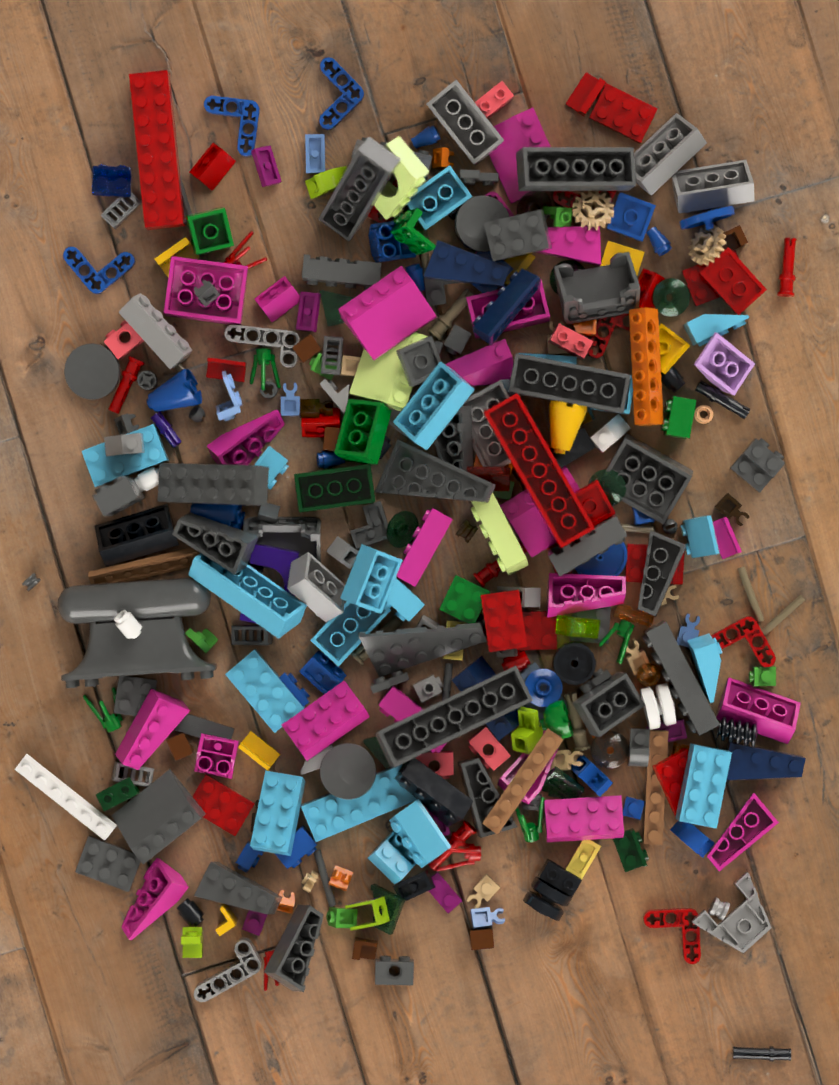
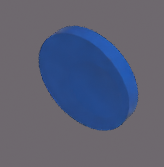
M723 207L679 221L681 230L702 225L706 226V230L713 229L714 225L712 222L735 215L734 207Z
M622 542L616 546L613 544L608 547L606 552L593 556L588 562L575 567V570L578 574L618 576L623 571L627 562L625 543Z

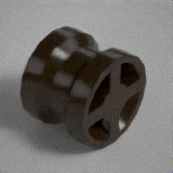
M466 519L455 535L463 537L464 541L469 543L478 527L470 525Z

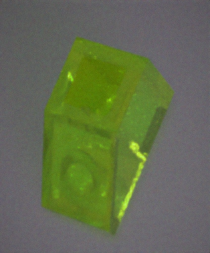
M557 615L555 634L598 639L600 620Z

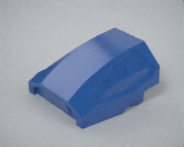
M394 221L370 225L368 237L371 255L377 263L417 257L405 243L397 241L390 232L395 225Z

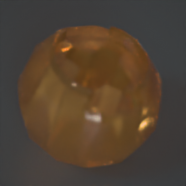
M652 663L642 664L636 672L637 680L645 687L654 686L660 679V670Z

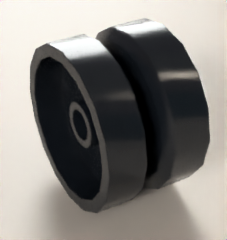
M571 641L564 643L556 650L552 665L554 672L562 681L567 684L578 685L585 683L592 677L596 667V660L594 654L587 646L580 642ZM576 660L578 665L572 667L571 661Z
M535 877L531 886L539 894L527 891L523 901L542 915L560 921L564 912L557 904L568 906L572 897L539 877Z

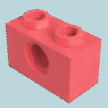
M501 81L478 99L475 104L486 118L489 119L513 100L514 95L505 83Z
M126 320L120 324L122 326L117 331L112 330L105 336L107 339L104 343L118 360L124 358L144 342ZM125 332L130 334V340L127 343L121 341V335Z
M560 323L556 325L548 341L550 344L581 360L585 358L593 343L592 340Z
M486 725L468 740L470 743L468 747L475 755L479 753L483 758L481 762L487 769L491 767L494 771L511 756ZM486 744L494 747L491 754L483 752V747Z
M428 751L416 757L417 760L428 768L431 761H438L440 767L432 771L443 779H450V776L454 775L453 751H440L439 753Z

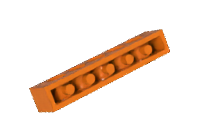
M646 307L630 309L634 423L639 426L662 425L664 422L658 309Z

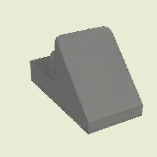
M324 379L319 384L345 414L350 384L337 393V386L331 380L327 382Z

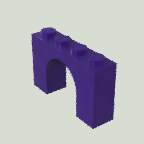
M256 543L251 554L250 564L270 567L278 571L284 580V590L290 593L287 587L291 562L301 557L299 556L300 551ZM240 614L239 620L256 623L246 615Z

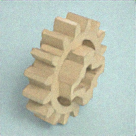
M588 191V195L582 192L581 198L576 197L575 203H573L572 215L576 217L575 222L581 221V227L583 228L587 225L588 230L591 227H595V230H598L600 225L605 228L606 223L610 224L611 218L614 216V204H611V198L606 199V193L599 195V191H596L595 194Z
M714 225L713 229L706 230V228L701 227L699 233L695 232L696 237L690 240L692 245L688 246L691 250L688 253L691 256V260L701 266L703 264L708 266L709 261L714 263L716 257L720 258V251L725 250L722 246L727 243L724 241L726 235L723 234L724 231Z

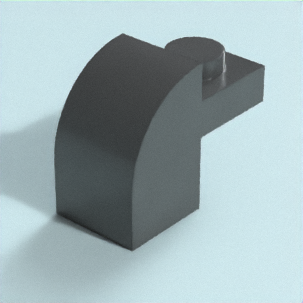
M630 728L628 766L648 767L650 729Z

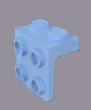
M222 371L224 383L232 400L217 405L216 413L219 421L223 419L224 421H229L235 417V414L241 412L240 406H243L239 392H234L236 387L231 373L227 375L226 371Z

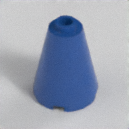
M184 369L148 394L146 401L150 410L153 409L155 412L201 404L202 393L201 390L197 391L196 385H198V382L189 369Z
M192 504L190 512L242 530L245 518L242 506L245 505Z

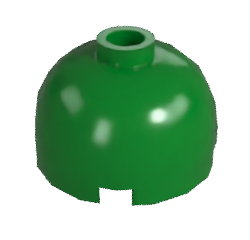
M564 700L549 704L543 712L544 719H541L540 722L543 731L550 729L561 738L566 739L573 736V729Z

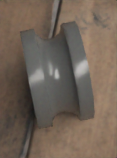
M266 381L265 386L269 384V387L273 385V394L269 395L267 393L266 395L261 390V387L260 392L265 398H273L277 394V386L271 381Z
M33 573L22 585L27 586V591H30L41 579L36 578V574Z

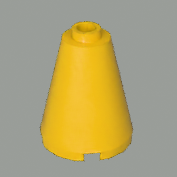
M550 401L551 448L554 449V453L565 454L566 451H570L587 413V407L561 401Z

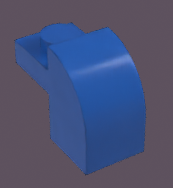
M583 754L577 761L583 762L584 765L578 767L572 764L571 770L601 797L613 782Z
M677 821L670 829L702 858L715 844L693 824Z

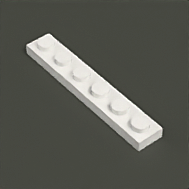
M28 754L24 756L15 768L17 772L104 841L117 826Z

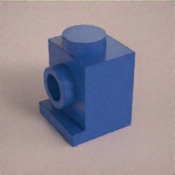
M250 841L247 842L235 862L238 864L237 867L246 873L251 866L255 868L260 860L258 854L262 856L264 851L253 850L250 846Z

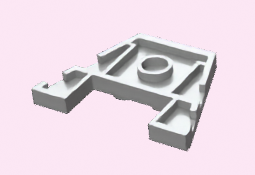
M748 872L744 873L734 882V885L746 899L726 916L723 921L717 924L706 910H703L691 921L696 926L741 953L746 952L772 928Z

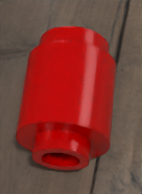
M517 651L518 656L503 658L504 663L501 665L504 671L514 666H517L519 672L526 669L531 663L525 651Z

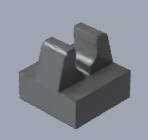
M203 280L202 283L204 285L199 289L195 287L194 294L207 307L220 294L210 281Z
M127 413L114 419L119 435L128 434L139 428V424L134 426L131 423V419L136 417L134 414Z

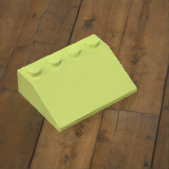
M415 332L376 360H373L367 351L363 349L349 394L368 401L382 402L387 407L401 412L409 401L413 387H410L396 350L428 336Z

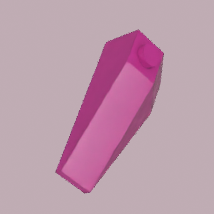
M503 339L493 343L492 346L488 345L445 365L452 368L471 386L492 385L500 380L511 378L513 356L506 340Z
M276 409L220 435L206 447L216 464L249 465L255 456H259L262 453L260 451L267 442L272 441L285 423Z
M558 749L529 789L522 802L529 805L542 790ZM522 753L502 775L497 783L500 788L505 791L530 754Z
M156 858L143 877L146 879L143 887L138 889L136 893L138 898L135 904L130 906L121 926L129 940H133L176 904L189 888L181 874L159 858Z

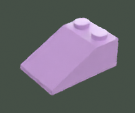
M715 332L694 365L721 391L735 395L755 363Z

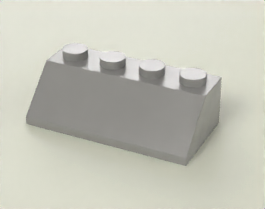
M457 80L427 103L430 110L475 166L504 141Z
M676 113L634 152L636 183L648 194L653 195L707 144L700 131Z
M747 160L679 170L671 177L678 213H688L755 201L754 182Z
M141 293L132 297L119 311L120 315L169 369L185 361L191 354L192 349L189 347L188 342L178 335L176 329L163 318L162 313L156 310L150 304L149 299Z

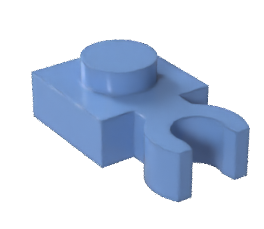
M286 383L283 384L286 396H281V416H300V396H294L298 389L296 383H294V388L291 391L287 390Z
M688 613L685 616L686 627L680 625L676 639L678 645L689 647L687 640L696 638L699 635V630L694 628L699 624L700 617L697 616L695 622H690V614Z
M490 907L471 909L470 915L473 930L492 928V922L503 924L505 918L499 919L497 914H502L504 910L498 908L494 912H490Z

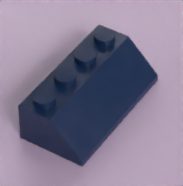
M521 269L519 273L516 271L509 279L511 281L507 287L503 286L497 295L499 297L486 306L485 314L482 317L479 315L473 322V332L492 346L540 288V277L524 269Z
M480 656L454 676L452 681L462 692L495 676L496 673L483 656ZM519 708L486 723L498 741L519 725Z

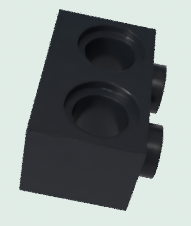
M550 859L546 860L538 874L540 879L573 897L582 882V879Z

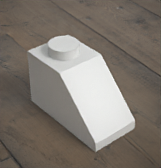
M617 414L590 438L602 453L631 428L620 414Z

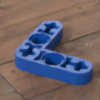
M327 57L320 63L321 71L342 93L322 113L319 119L323 129L332 130L363 100L364 91L336 60ZM326 62L328 64L332 62V68L335 71L337 69L340 70L335 74L334 78L330 77L333 73L329 69L327 71L324 70ZM340 75H344L347 77L348 82L341 86L337 83V78ZM351 82L354 84L351 88L354 91H360V98H351L352 92L349 89L347 92L344 91L350 86ZM343 102L347 105V110L344 113L336 110L338 103ZM333 109L339 118L336 119L334 116L331 120L332 125H324L325 121L323 118H330L333 115L330 111Z
M221 96L207 97L204 101V107L208 113L241 118L237 149L242 156H251V150L255 149L260 113L258 104L255 101ZM212 100H215V103L222 105L221 101H224V111H220L221 107H214V110H211L210 106L207 105ZM228 103H236L237 110L232 113L228 112L226 109ZM250 105H253V108L256 109V112H252L251 117L252 119L256 118L255 122L244 120V117L248 118L249 116L248 111L245 109L249 108ZM250 123L254 126V131L251 134H246L243 131L245 124ZM242 136L246 138L253 137V140L249 139L248 141L249 147L252 148L247 153H244V150L241 149V146L245 145V139H241Z
M68 247L63 253V258L94 294L104 292L135 265L134 256L129 252H123L97 272L76 247ZM71 251L74 253L76 251L77 254L75 255V257L79 261L81 260V258L84 261L77 264L73 259L68 260V252ZM124 256L126 258L131 257L129 260L130 265L124 264L121 266L124 269L122 272L114 265L116 262L120 265L123 262L122 258ZM83 265H87L90 268V272L86 276H82L79 273V269ZM109 268L116 269L117 275L114 278L110 279L107 277L106 271ZM93 273L96 274V276H94L93 279L96 282L101 281V288L99 290L96 288L94 290L92 289L94 284L91 282V280H89L88 283L85 281L86 279L91 278Z

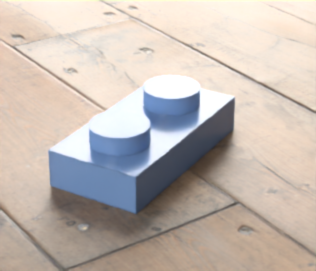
M305 134L306 174L324 172L325 134Z

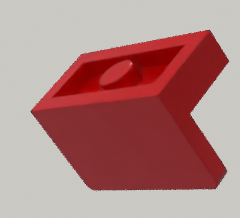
M586 72L567 100L566 105L585 117L605 86L606 81L601 78L598 80Z
M212 143L189 173L210 190H214L236 161L222 148Z
M643 268L638 278L640 285L639 308L657 309L669 284V280L658 273Z
M207 357L206 378L223 380L222 371H226L227 375L231 373L234 381L245 383L246 362Z
M333 408L332 416L319 414V418H301L302 437H324L325 427L340 428V408Z

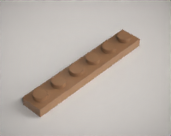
M192 547L89 571L88 577L91 584L130 582L189 568L194 557L199 555L200 552Z
M550 729L545 731L483 821V825L497 835L501 832L563 742V738Z
M650 730V753L646 770L643 844L663 845L665 793L653 769V765L667 758L668 730Z

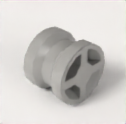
M715 897L710 905L708 914L718 916V919L723 921L729 910L730 903L721 902L719 898Z

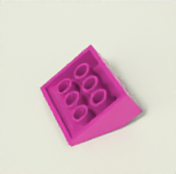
M532 107L493 126L504 141L489 156L496 172L499 173V179L511 204L539 192L518 191L516 152L523 147H551Z
M171 256L164 315L221 324L242 325L248 266ZM203 280L210 281L220 294L207 307L194 294L195 287L199 289L204 285L202 283Z
M402 266L338 309L342 320L373 360H376L437 317Z
M567 467L561 468L573 491L579 490V486ZM527 490L500 505L504 515L531 558L557 543Z

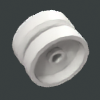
M667 683L656 686V698L650 687L640 689L641 699L645 704L643 709L650 730L660 728L661 721L659 715L662 716L665 725L676 724L675 706Z

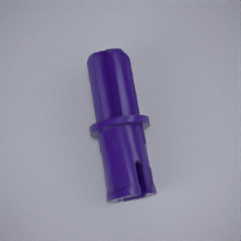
M161 411L151 417V420L160 430V435L163 434L172 447H176L181 443L180 438L172 429L173 425L168 423Z

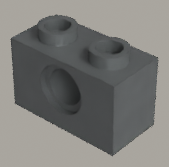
M379 956V959H376L375 985H413L414 959H410L409 956H399V959H391V956ZM391 966H398L400 972L398 974H391L389 968Z

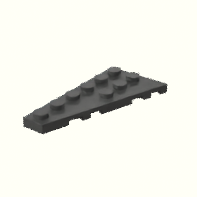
M397 439L375 492L488 503L496 485Z
M481 623L457 624L455 627L450 628L437 626V629H426V627L396 629L394 632L383 633V630L376 631L375 634L358 632L359 638L379 677L487 641V636Z

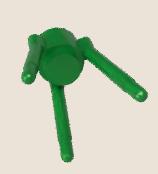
M256 349V355H254L250 384H253L257 364L261 365L262 391L265 390V365H270V362L277 388H281L275 355L272 354V349Z
M621 620L620 623L615 622L613 628L599 643V647H602L612 634L618 631L616 635L623 638V642L618 654L617 663L622 664L630 635L635 626L625 620Z
M113 687L112 693L115 704L116 688ZM83 695L84 700L99 719L103 728L107 729L108 733L122 727L120 723L123 721L121 714L116 713L115 716L112 713L109 715L103 701L100 700L99 704L105 714L103 719L88 697Z
M544 797L540 799L537 826L533 822L526 823L525 817L521 815L518 807L515 810L526 842L531 843L539 840V833L543 832Z

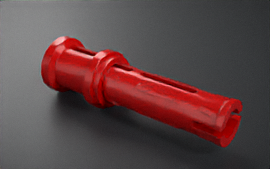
M784 238L782 274L778 278L780 280L778 296L794 297L795 294L793 293V282L796 280V277L793 274L796 238L791 240L790 238Z
M132 356L128 357L129 362L125 370H122L123 377L108 407V410L117 414L120 413L131 385L137 380V374L141 366L145 364V362Z
M519 542L523 552L526 553L527 550L525 549L523 544ZM496 560L492 564L487 563L485 568L478 573H473V576L483 588L485 583L492 578L498 577L501 569Z
M464 820L463 825L456 832H452L448 843L451 848L455 849L459 846H464L466 844L465 841L472 834H476L477 831L468 821ZM448 849L428 863L429 867L436 871V868L453 852H449Z

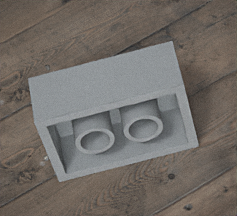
M309 552L292 561L287 587L290 593L300 599L325 622L342 614L345 600L341 599L345 584Z

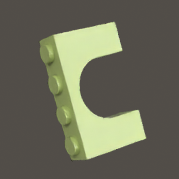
M400 136L384 146L401 159L393 172L398 182V188L388 181L374 204L386 220L392 216L396 218L403 212L402 208L411 201L409 198L418 192L417 188L426 181L425 177L429 173L428 169Z

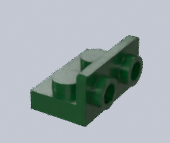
M128 777L97 793L96 797L103 811H106L139 794L140 790L137 785L134 786L131 778Z
M631 828L624 831L623 838H612L625 872L642 866H648L646 863L649 860L645 849L642 850L639 844L643 842L639 831L635 832Z

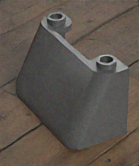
M629 252L615 254L610 260V265L574 272L569 264L562 263L554 266L564 321L568 324L627 314L630 309L639 308L640 285Z
M249 517L244 520L243 531L259 536L257 544L300 551L299 556L309 552L321 563V520L319 518L278 517L276 524L257 519V517ZM249 559L248 565H250L252 568H254L255 570H257V571L260 572V573H263L264 568H270V567H265V566L250 564V559Z

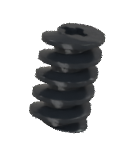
M723 717L720 721L717 738L721 735L722 741H725L729 737V743L736 739L737 745H740L742 740H744V746L747 747L751 742L752 748H754L758 730L756 724L749 728L748 722L742 726L741 721L738 720L734 725L732 718L726 723V717Z

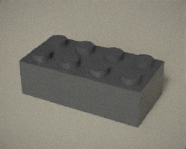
M123 475L112 481L113 485H103L96 489V494L93 495L103 516H114L145 499L134 478Z

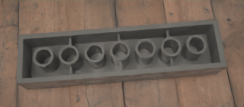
M514 666L375 733V736L391 769L522 707L533 701L517 666Z

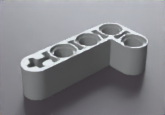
M229 325L225 329V337L232 343L281 348L280 362L286 368H293L298 362V356L292 347L300 342V338L293 331L242 325ZM233 329H235L237 333H243L242 329H245L244 341L241 340L242 336H235V338L232 339V336L229 335V332H232ZM250 331L258 333V338L255 341L248 340V333ZM275 333L277 335L276 342H267V335ZM294 335L296 343L294 345L286 344L287 336ZM292 354L294 362L292 364H285V355Z
M243 937L236 942L234 950L240 961L196 986L194 997L197 1001L206 1002L260 971L262 960L250 939ZM241 943H246L249 950L242 952L238 946ZM256 960L258 967L250 968L248 961ZM238 969L242 975L239 978H235L232 976L231 971ZM220 978L225 982V985L218 987L215 985V980ZM209 986H211V989L207 991L206 996H204V994H199L200 989L204 991L208 989Z

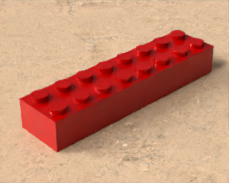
M168 70L129 74L145 228L147 230L184 227L185 216L170 74Z
M516 393L483 412L559 548L594 530L595 527L519 394Z

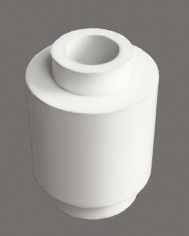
M152 466L134 478L141 492L149 491L158 486L159 467L155 469Z
M123 610L115 616V625L127 639H134L140 635L142 626L130 612Z

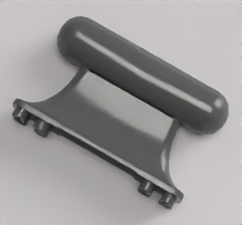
M193 578L67 587L58 598L59 614L65 621L71 624L89 623L90 632L84 658L73 671L63 674L61 681H65L66 688H76L80 686L79 680L85 679V687L99 685V678L110 676L172 672L181 673V680H192L194 672H200L201 679L214 677L213 670L217 669V664L206 662L194 653L187 641L182 623V617L197 616L208 609L211 601L210 590ZM123 610L130 612L142 626L140 635L134 639H127L115 625V616Z

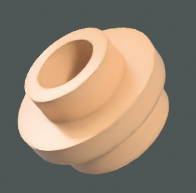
M700 405L695 409L694 418L698 423H709L713 418V410L708 405ZM701 411L707 413L706 418L700 416Z

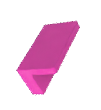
M284 276L254 299L270 321L274 322L299 303L300 295Z
M722 517L713 521L721 558L725 559L736 553H741L742 550L728 518Z

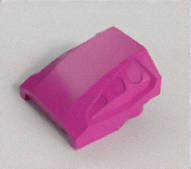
M201 733L194 771L233 779L239 741Z

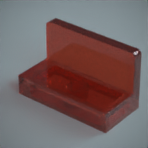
M467 467V472L495 484L496 486L493 491L510 490V468Z

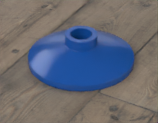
M537 669L531 672L525 680V685L533 699L531 703L536 706L547 707L549 704L558 701L561 697L563 690L562 681L550 669ZM541 684H546L547 688L545 691L540 690L539 686Z

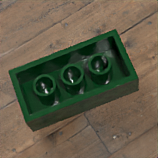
M371 464L294 474L299 512L376 502Z

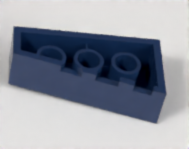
M437 240L424 278L502 288L510 268Z
M727 742L726 750L732 752L727 780L802 777L806 759L803 756Z

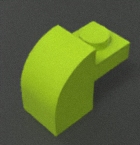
M347 166L318 173L306 180L305 183L310 198L314 199L328 192H333L344 175Z
M520 707L518 709L519 727L511 733L513 751L530 754L541 739L543 729L541 723H539L538 710Z
M183 927V935L181 936L183 958L203 957L202 927Z

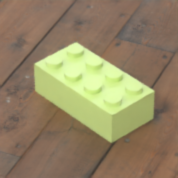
M492 493L488 503L471 501L473 505L470 508L476 522L481 521L482 524L479 527L485 539L489 537L490 541L488 544L493 555L498 554L499 558L496 560L501 571H506L509 576L529 566L527 558L494 494Z

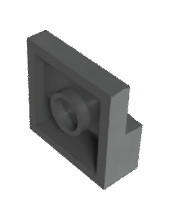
M762 438L760 440L754 439L730 467L731 470L759 493L785 464L783 461L784 456L776 450L773 453L768 449L770 445Z

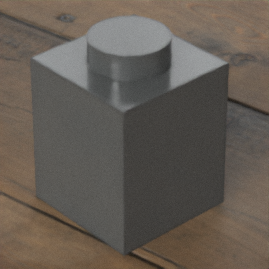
M454 325L444 343V346L447 347L445 351L454 356L457 353L461 355L472 333Z

